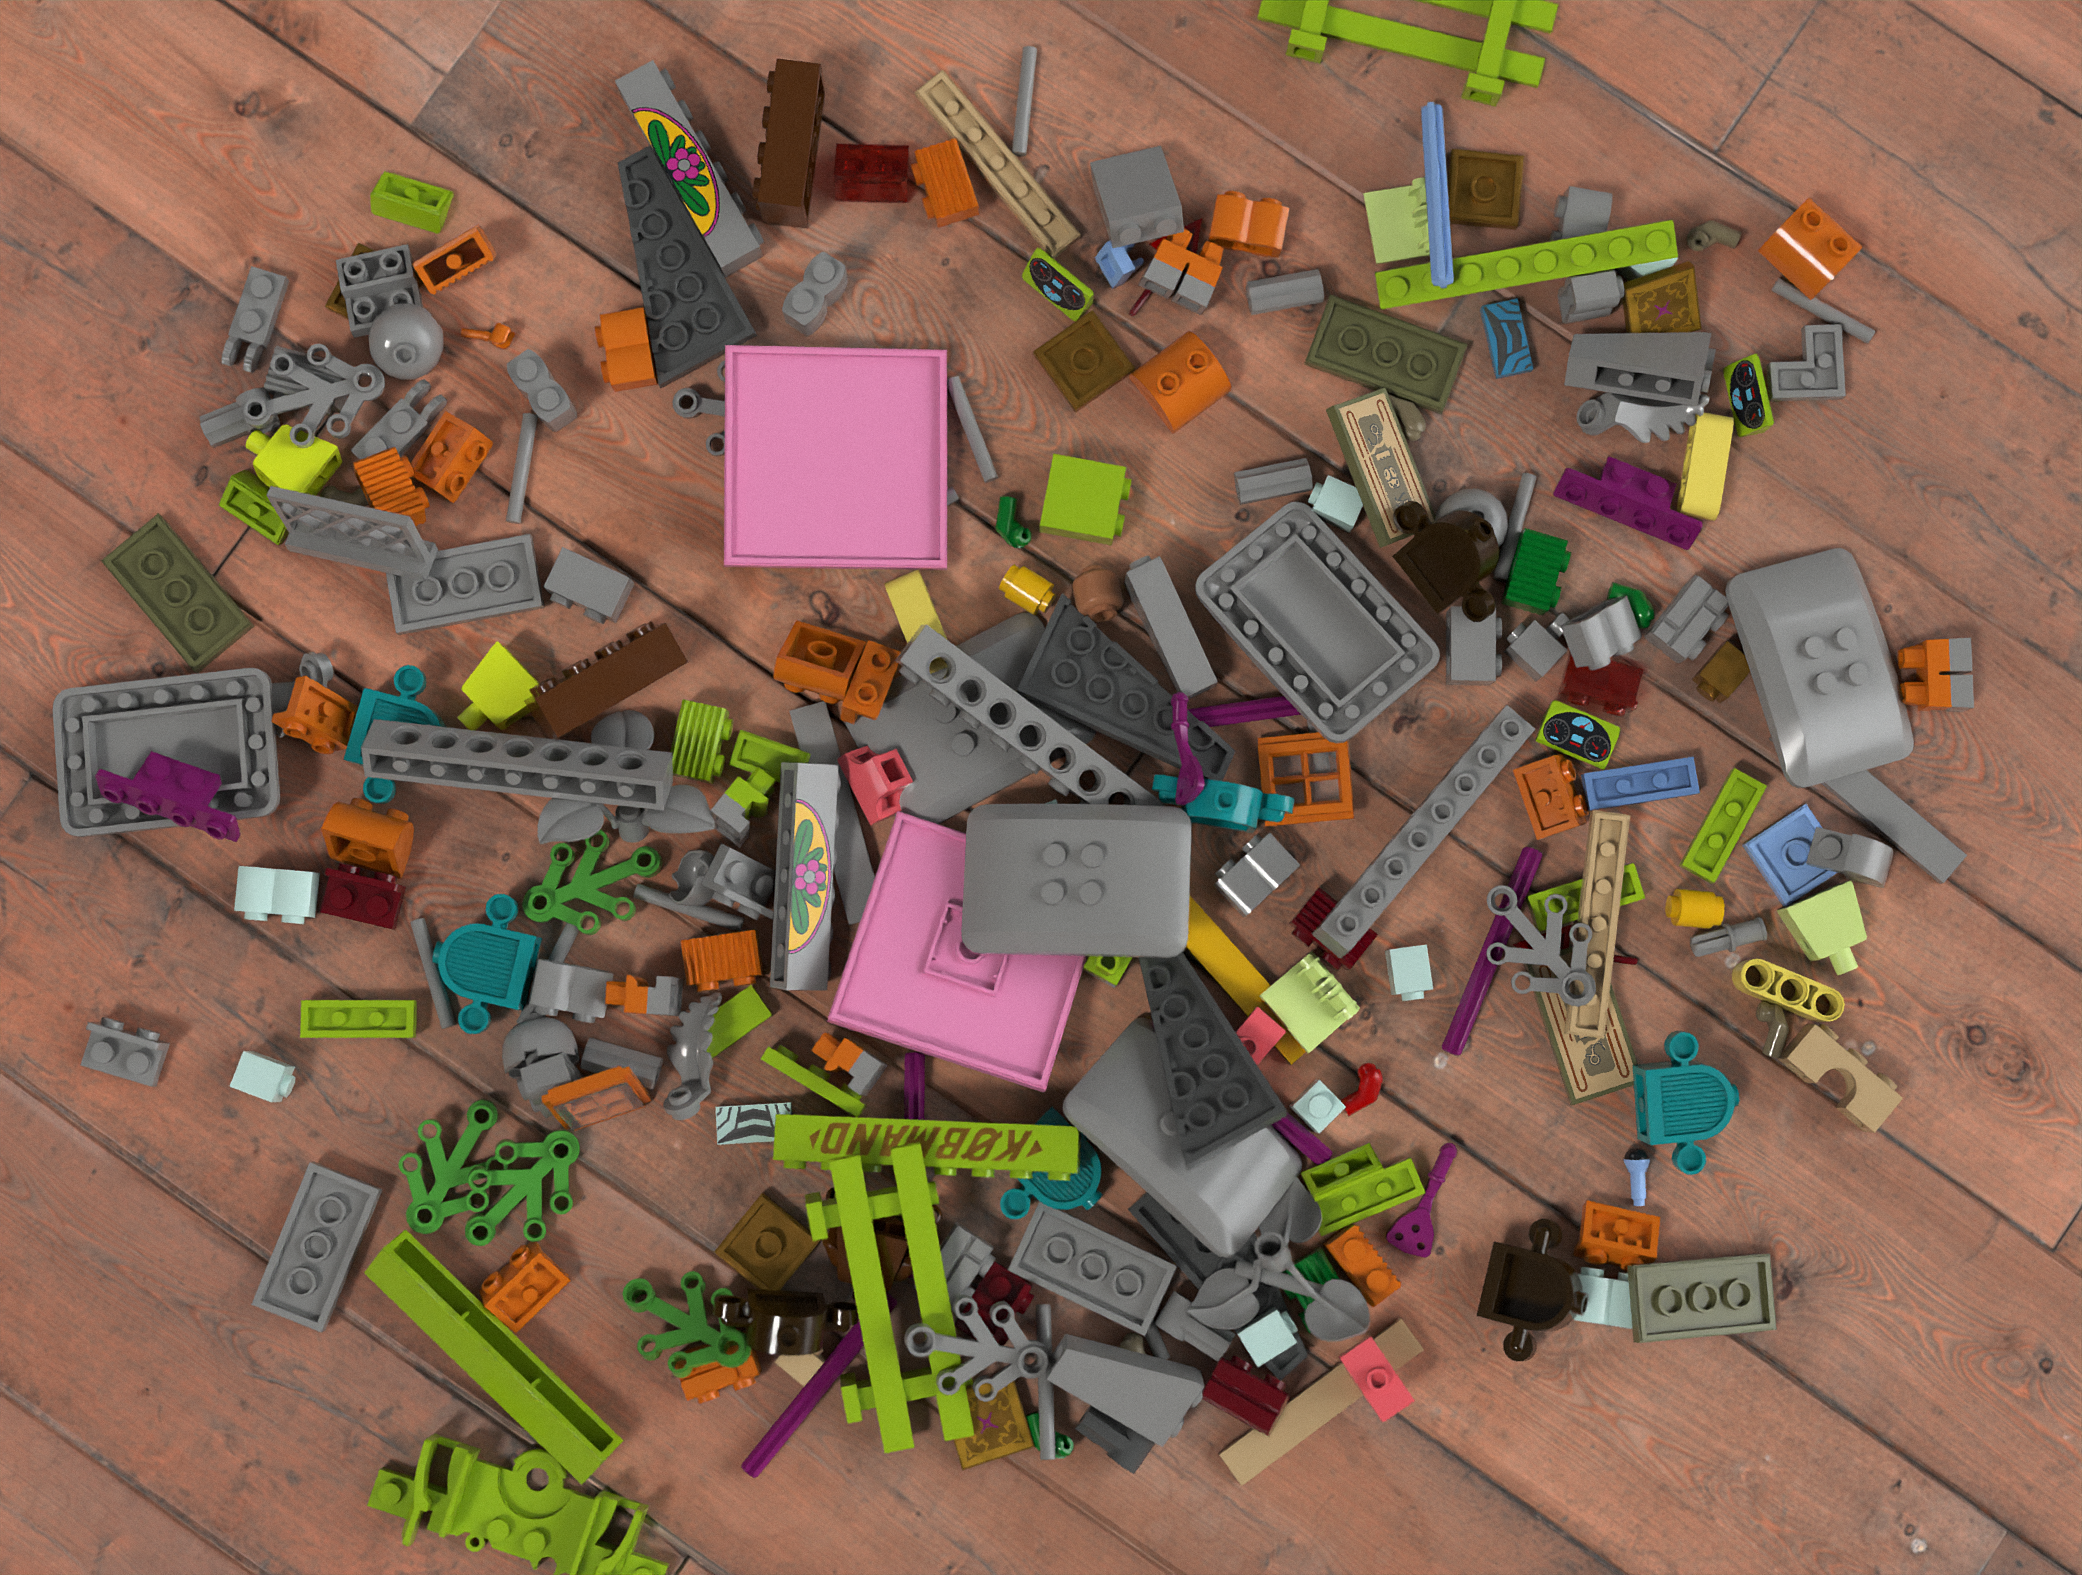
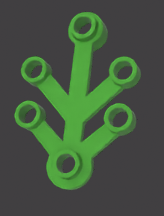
M599 830L595 835L585 839L587 848L571 883L557 889L565 867L571 865L575 859L574 850L569 845L558 843L551 849L550 857L552 863L542 885L529 889L523 898L522 906L524 913L528 918L539 923L548 922L555 917L576 926L585 935H594L601 927L600 918L590 911L579 913L563 905V903L578 898L611 912L621 921H628L635 915L636 908L634 903L626 897L615 898L598 891V889L634 874H638L643 878L654 877L662 868V858L652 847L643 846L633 852L631 859L592 875L601 853L608 848L610 843L608 835L604 831ZM596 835L603 836V843L599 847H593L591 844L592 838ZM561 849H567L569 852V856L565 861L557 860V853ZM643 855L651 856V863L647 867L639 865V859ZM539 897H545L547 900L546 906L541 910L536 909L535 901ZM621 903H628L630 906V910L626 915H619L617 912V908ZM593 917L595 920L594 926L589 930H585L582 926L584 919Z
M480 1099L469 1107L467 1111L469 1124L448 1161L440 1138L442 1133L440 1123L435 1119H426L419 1125L418 1136L426 1143L436 1182L428 1194L420 1172L423 1160L419 1154L408 1152L399 1160V1169L407 1176L413 1202L408 1206L406 1219L408 1225L415 1232L420 1234L433 1233L441 1227L444 1218L468 1210L481 1212L488 1206L489 1194L486 1190L475 1191L472 1189L465 1197L442 1201L449 1188L468 1183L469 1172L474 1167L483 1166L490 1170V1162L497 1160L496 1156L493 1155L486 1162L461 1169L482 1130L490 1129L498 1119V1109L493 1102ZM478 1109L487 1110L489 1113L488 1121L483 1123L477 1121L475 1112ZM433 1124L437 1129L436 1136L426 1137L423 1133L424 1125ZM408 1157L415 1158L418 1162L417 1169L413 1171L407 1170L404 1166V1160ZM503 1164L504 1169H508V1164ZM477 1173L473 1176L472 1180L476 1181L486 1178V1175ZM473 1194H482L485 1198V1203L479 1207L474 1206L470 1200ZM421 1209H429L432 1212V1219L429 1222H423L419 1219L418 1213Z
M555 1130L549 1133L544 1141L514 1142L510 1139L499 1141L495 1147V1156L500 1163L510 1164L517 1157L541 1158L531 1168L488 1170L483 1166H477L469 1172L468 1184L475 1191H484L492 1185L513 1186L486 1214L476 1213L468 1218L465 1224L467 1240L476 1246L490 1243L496 1233L495 1226L525 1196H527V1220L523 1225L524 1236L532 1242L543 1239L546 1234V1224L542 1219V1178L553 1168L555 1192L550 1196V1207L557 1214L568 1213L573 1206V1199L569 1193L568 1166L576 1161L580 1152L576 1136L567 1130ZM557 1144H565L568 1147L566 1154L557 1155L554 1153L553 1150ZM508 1145L514 1149V1153L510 1157H503L500 1155L499 1150L503 1146ZM477 1173H483L486 1175L487 1180L485 1183L478 1185L473 1182L472 1178ZM559 1196H565L569 1201L565 1207L560 1208L554 1204L555 1199ZM537 1223L542 1227L540 1233L532 1235L527 1231L529 1225ZM477 1226H484L488 1232L483 1237H477L474 1235L473 1230Z
M691 1271L684 1274L680 1282L681 1288L687 1296L690 1315L656 1297L653 1287L645 1279H633L624 1287L623 1299L630 1310L637 1313L649 1311L679 1328L656 1336L653 1334L642 1336L637 1343V1349L645 1360H655L661 1355L663 1350L699 1340L710 1346L688 1354L678 1351L669 1357L668 1368L675 1377H687L693 1368L716 1361L727 1368L738 1367L749 1358L751 1347L746 1343V1334L744 1332L736 1330V1327L723 1325L720 1318L721 1333L708 1326L702 1295L706 1285L698 1272ZM693 1280L699 1281L695 1288H687L689 1282ZM726 1288L717 1289L711 1296L713 1307L715 1297L722 1295L733 1296L732 1292ZM642 1294L647 1295L644 1301L636 1303L638 1296ZM656 1343L652 1351H644L647 1344ZM733 1345L739 1346L737 1352L731 1355L727 1354L729 1347ZM686 1360V1365L683 1368L674 1369L678 1361Z

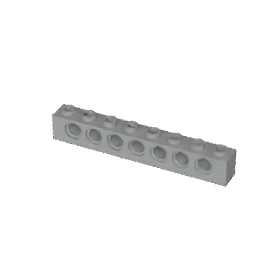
M922 624L895 661L902 666L898 671L901 675L915 685L920 680L932 688L929 695L945 707L952 703L962 711L959 715L960 719L976 730L980 725L992 733L989 740L1005 752L1012 748L1022 756L1018 761L1020 764L1036 775L1039 770L1052 778L1048 784L1066 797L1070 792L1081 800L1079 804L1109 805L1110 796L1115 792H1120L1124 797V805H1165L927 624ZM937 657L942 658L947 664V673L941 679H935L929 671L931 661ZM966 680L973 681L977 687L976 697L969 702L964 701L959 692L961 684ZM1000 702L1005 706L1007 716L1002 723L995 724L990 718V709L994 704ZM1027 725H1031L1036 731V740L1030 746H1024L1019 737L1020 731ZM1060 747L1065 752L1066 760L1060 768L1055 769L1050 764L1049 756L1055 748ZM1085 770H1091L1095 776V783L1091 789L1084 791L1080 787L1079 777Z
M1508 705L1498 712L1318 925L1312 935L1339 958L1349 953L1534 732L1535 728Z
M377 719L373 720L361 746L365 777L655 810H664L673 784L672 752Z

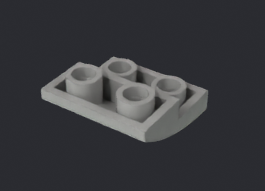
M408 244L336 260L340 289L345 298L350 331L354 338L369 335L374 318L383 311L388 310L392 305L412 303L424 308Z

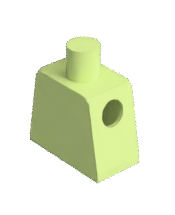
M1851 880L1836 884L1777 910L1780 918L1810 961L1820 960L1829 956L1837 975L1844 974L1858 967L1850 947L1865 941L1867 935Z

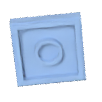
M1803 804L1742 844L1783 907L1790 905L1837 873L1809 866L1806 863L1816 827L1822 828L1807 804Z

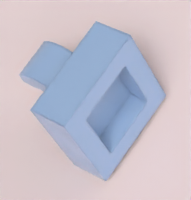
M1108 241L1096 255L1095 259L1112 289L1124 284L1131 274L1137 271L1144 262L1142 258L1135 261L1129 258L1127 253L1132 250L1135 244L1112 248L1111 242Z

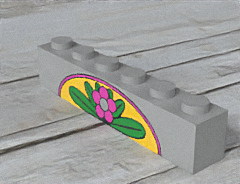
M652 60L615 80L620 95L724 277L762 258L763 255L759 245L764 243V240L754 223L747 225L742 214L746 212V208L737 192L729 194L724 185L729 179L720 162L717 161L712 164L706 152L711 150V147L702 131L694 132L689 124V121L694 118L685 101L682 99L677 102L671 90L676 87L666 68L659 71Z
M781 762L770 987L827 991L828 980L831 977L829 944L833 939L831 906L835 901V890L832 886L833 869L837 863V853L834 844L835 831L839 825L836 804L837 794L841 787L838 765Z

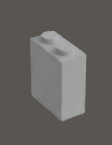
M1161 146L1090 162L1093 189L1112 248L1184 232L1181 202Z

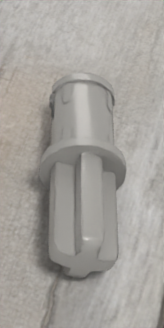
M1760 917L1731 926L1728 923H1724L1719 929L1691 936L1690 947L1696 957L1727 949L1729 952H1734L1738 946L1767 940V931Z

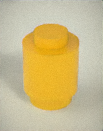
M1015 564L1009 568L999 586V590L1005 593V598L1034 616L1039 611L1046 613L1056 597V594L1052 592L1053 583L1027 567L1022 566L1020 568Z
M1676 889L1673 896L1669 895L1667 897L1665 905L1666 917L1671 918L1674 926L1710 929L1713 925L1720 926L1723 921L1724 900L1722 896H1715L1714 892Z

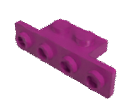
M1608 456L1603 465L1599 480L1571 468H1565L1553 492L1555 497L1685 550L1690 549L1703 525L1701 521L1670 509L1676 483Z
M152 751L133 780L103 769H99L95 774L100 793L113 803H126L137 807L147 815L157 814L171 819L179 826H191L203 830L216 839L225 838L237 842L241 836L237 818L234 815L208 806L222 784L218 774Z

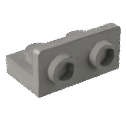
M721 844L701 884L714 890L711 898L731 908L736 901L740 903L737 911L755 920H758L760 914L773 920L774 912L765 908V905L775 887L776 871Z
M102 1017L100 1022L87 1023L86 1029L90 1030L91 1034L81 1066L151 1087L157 1086L170 1043L158 1040L160 1033L139 1027L136 1033L123 1029L124 1022Z

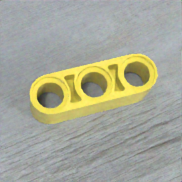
M1704 412L1702 416L1695 414L1696 423L1689 428L1677 501V512L1689 517L1715 521L1722 501L1734 420L1733 417Z
M919 569L884 583L907 643L922 624H927L946 638ZM940 657L933 659L929 666L930 674L947 668V664Z
M1762 959L1741 961L1732 971L1733 984L1741 992L1770 1004H1777L1782 1009L1815 1022L1834 1021L1844 1011V999L1835 989ZM1750 966L1757 968L1760 973V981L1756 986L1750 985L1746 980V971ZM1786 980L1791 982L1795 988V994L1790 1001L1784 999L1781 995V985ZM1820 995H1824L1829 1000L1830 1007L1825 1015L1820 1014L1816 1009V1000Z

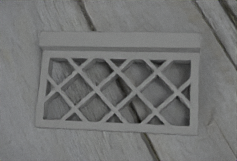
M270 486L266 496L289 532L285 542L289 551L426 581L438 548L434 542L422 540L410 516Z

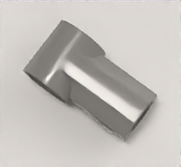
M265 388L248 390L237 396L236 402L199 417L203 433L213 448L247 434L250 435L253 431L257 430V428L251 427L244 420L241 408L243 403L253 396H260L270 400V395ZM254 405L250 409L251 416H258L262 412L261 405ZM274 415L273 421L269 426L258 430L267 433L276 429L281 424L278 415Z
M1174 1291L1154 1324L1182 1342L1183 1340L1187 1341L1211 1358L1219 1361L1230 1346L1235 1333L1230 1330L1209 1327L1193 1318L1188 1311L1189 1306L1193 1302Z

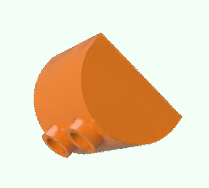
M1809 197L1759 248L1758 252L1806 297L1812 300L1863 247Z
M1191 331L1184 333L1129 375L1130 380L1172 434L1176 433L1232 389L1229 378L1219 361L1205 343Z
M796 620L777 655L773 678L776 681L783 682L784 687L791 692L812 691L818 693L821 700L831 704L844 701L865 649L866 641Z
M353 798L350 804L340 801L336 802L329 810L321 827L330 859L374 872L397 876L398 879H402L414 837V826L411 822H408L409 816L403 811L393 808L388 809L386 815L372 811L373 805L360 798Z

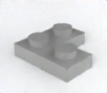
M1842 324L1805 325L1801 329L1803 361L1770 362L1767 365L1769 402L1842 400L1846 396Z

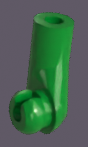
M1001 496L999 499L996 531L1009 546L1023 548L1030 543L1032 534L1028 528H1024L1015 518L1018 499Z
M1612 582L1607 594V600L1627 596L1638 627L1640 629L1648 628L1651 620L1655 618V609L1644 592Z
M1039 1411L1027 1414L1026 1419L1035 1448L1040 1451ZM1055 1431V1458L1062 1459L1073 1452L1074 1442L1069 1436Z

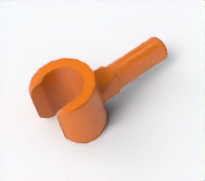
M498 322L492 333L467 328L461 329V337L487 341L500 349H507L515 336V333L508 326Z

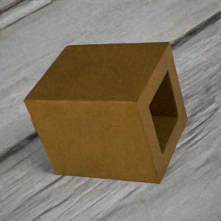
M1727 641L1714 652L1691 680L1698 685L1696 690L1704 698L1711 702L1716 700L1721 703L1728 699L1748 676L1750 669L1745 655Z

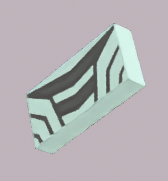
M792 1102L715 1107L717 1145L774 1141L775 1114L792 1115Z

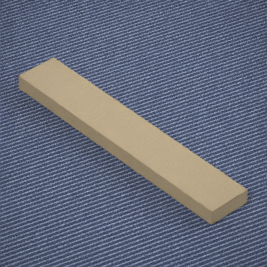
M944 70L940 71L915 91L916 98L951 139L956 138L962 153L1048 255L1055 259L1080 239L1081 234Z
M1596 810L1590 811L1577 923H1585L1592 930V939L1587 947L1586 972L1593 977L1596 984V992L1592 1000L1583 1006L1567 1005L1564 1034L1604 1039L1630 815ZM1578 927L1575 939L1583 942L1588 938V931L1583 927ZM1574 980L1570 983L1569 990L1574 995H1580L1584 991V985L1581 981Z
M1401 1318L1373 1337V1340L1394 1371L1424 1350ZM1342 1362L1338 1363L1288 1401L1270 1437L1251 1428L1218 1453L1241 1486L1363 1396L1345 1370L1346 1368Z

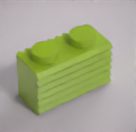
M682 699L670 751L672 752L673 776L713 784L715 776L721 777L725 763V755L720 754L723 740H730L734 722L733 719L728 718L729 712L727 709Z

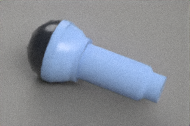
M1632 1148L1625 1153L1623 1159L1628 1172H1630L1631 1198L1633 1199V1206H1645V1172H1647L1650 1158L1648 1153L1642 1148Z

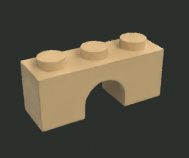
M1806 1024L1785 1048L1781 1057L1777 1059L1805 1083H1817L1822 1075L1830 1069L1838 1071L1846 1082V1092L1835 1108L1863 1132L1875 1133L1903 1099L1894 1091L1897 1085L1884 1074L1878 1073L1875 1075L1865 1066L1868 1061L1860 1053L1852 1048H1849L1848 1051L1836 1042L1839 1038L1838 1035L1824 1024L1819 1026L1816 1024Z

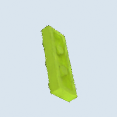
M1736 768L1731 769L1679 866L1710 884L1715 883L1767 785Z
M1634 863L1624 865L1620 906L1645 899ZM1582 879L1526 896L1534 926L1539 932L1547 928L1548 913L1545 910L1544 904L1546 899L1552 894L1562 895L1567 901V910L1563 914L1562 924L1578 920ZM1558 898L1550 900L1548 904L1550 911L1554 913L1560 912L1564 906L1563 902Z
M301 1000L300 1038H416L417 1000Z
M779 1045L777 1050L769 1046L767 1047L761 1060L853 1116L860 1117L866 1107L865 1104L860 1102L863 1095H859L845 1083L841 1089L830 1084L827 1081L831 1075L813 1064L807 1070L795 1063L799 1056L784 1046Z
M1407 1158L1384 1168V1172L1318 1200L1317 1203L1322 1213V1222L1318 1230L1319 1235L1324 1236L1425 1194L1426 1192L1412 1159Z

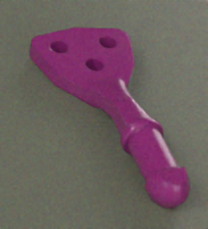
M1179 691L1174 693L1171 698L1173 719L1171 729L1174 731L1181 760L1175 801L1176 804L1184 806L1195 800L1203 790L1205 782L1202 766L1197 758L1193 756L1188 743V697Z
M1449 1142L1441 1146L1433 1169L1428 1173L1426 1193L1423 1194L1416 1207L1400 1216L1386 1233L1387 1241L1404 1253L1424 1258L1431 1254L1434 1230L1430 1212L1433 1199L1441 1184L1445 1183V1176L1453 1159L1457 1156L1456 1146ZM1418 1225L1419 1229L1417 1231H1413L1412 1226ZM1397 1233L1403 1234L1401 1239L1395 1238V1235ZM1423 1242L1424 1247L1417 1248V1244Z

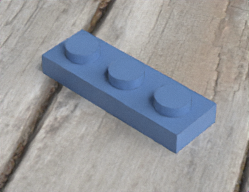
M1694 757L1596 771L1581 775L1588 811L1691 796L1700 793Z

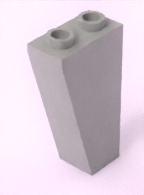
M1711 333L1574 334L1564 385L1698 406L1700 392L1708 393L1716 349L1709 348Z
M1148 555L1134 561L1129 565L1131 570L1126 572L1124 586L1176 691L1183 692L1189 700L1214 688L1218 681L1161 557L1159 556L1151 560Z
M1069 1334L1064 1335L1050 1356V1363L1046 1369V1380L1161 1447L1165 1445L1169 1437L1174 1438L1177 1436L1183 1426L1184 1415L1190 1406L1195 1408L1203 1397L1202 1392L1205 1389L1202 1373L1195 1367Z

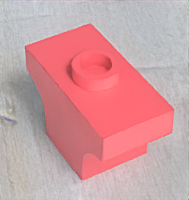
M867 745L845 753L837 759L870 825L895 816L897 811H902L899 802L901 793L913 780L897 749L879 755L874 753Z
M1256 1007L1234 1030L1257 1065L1286 1033L1280 1025L1259 1007Z
M1370 1335L1338 1356L1347 1373L1383 1423L1415 1401Z

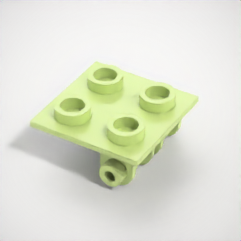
M1425 177L1414 179L1412 181L1413 185L1363 193L1376 264L1430 256Z
M1312 951L1260 995V998L1307 1053H1310L1360 1009L1356 1004L1357 1002L1350 997L1341 983L1334 978L1335 976L1329 972L1319 957Z

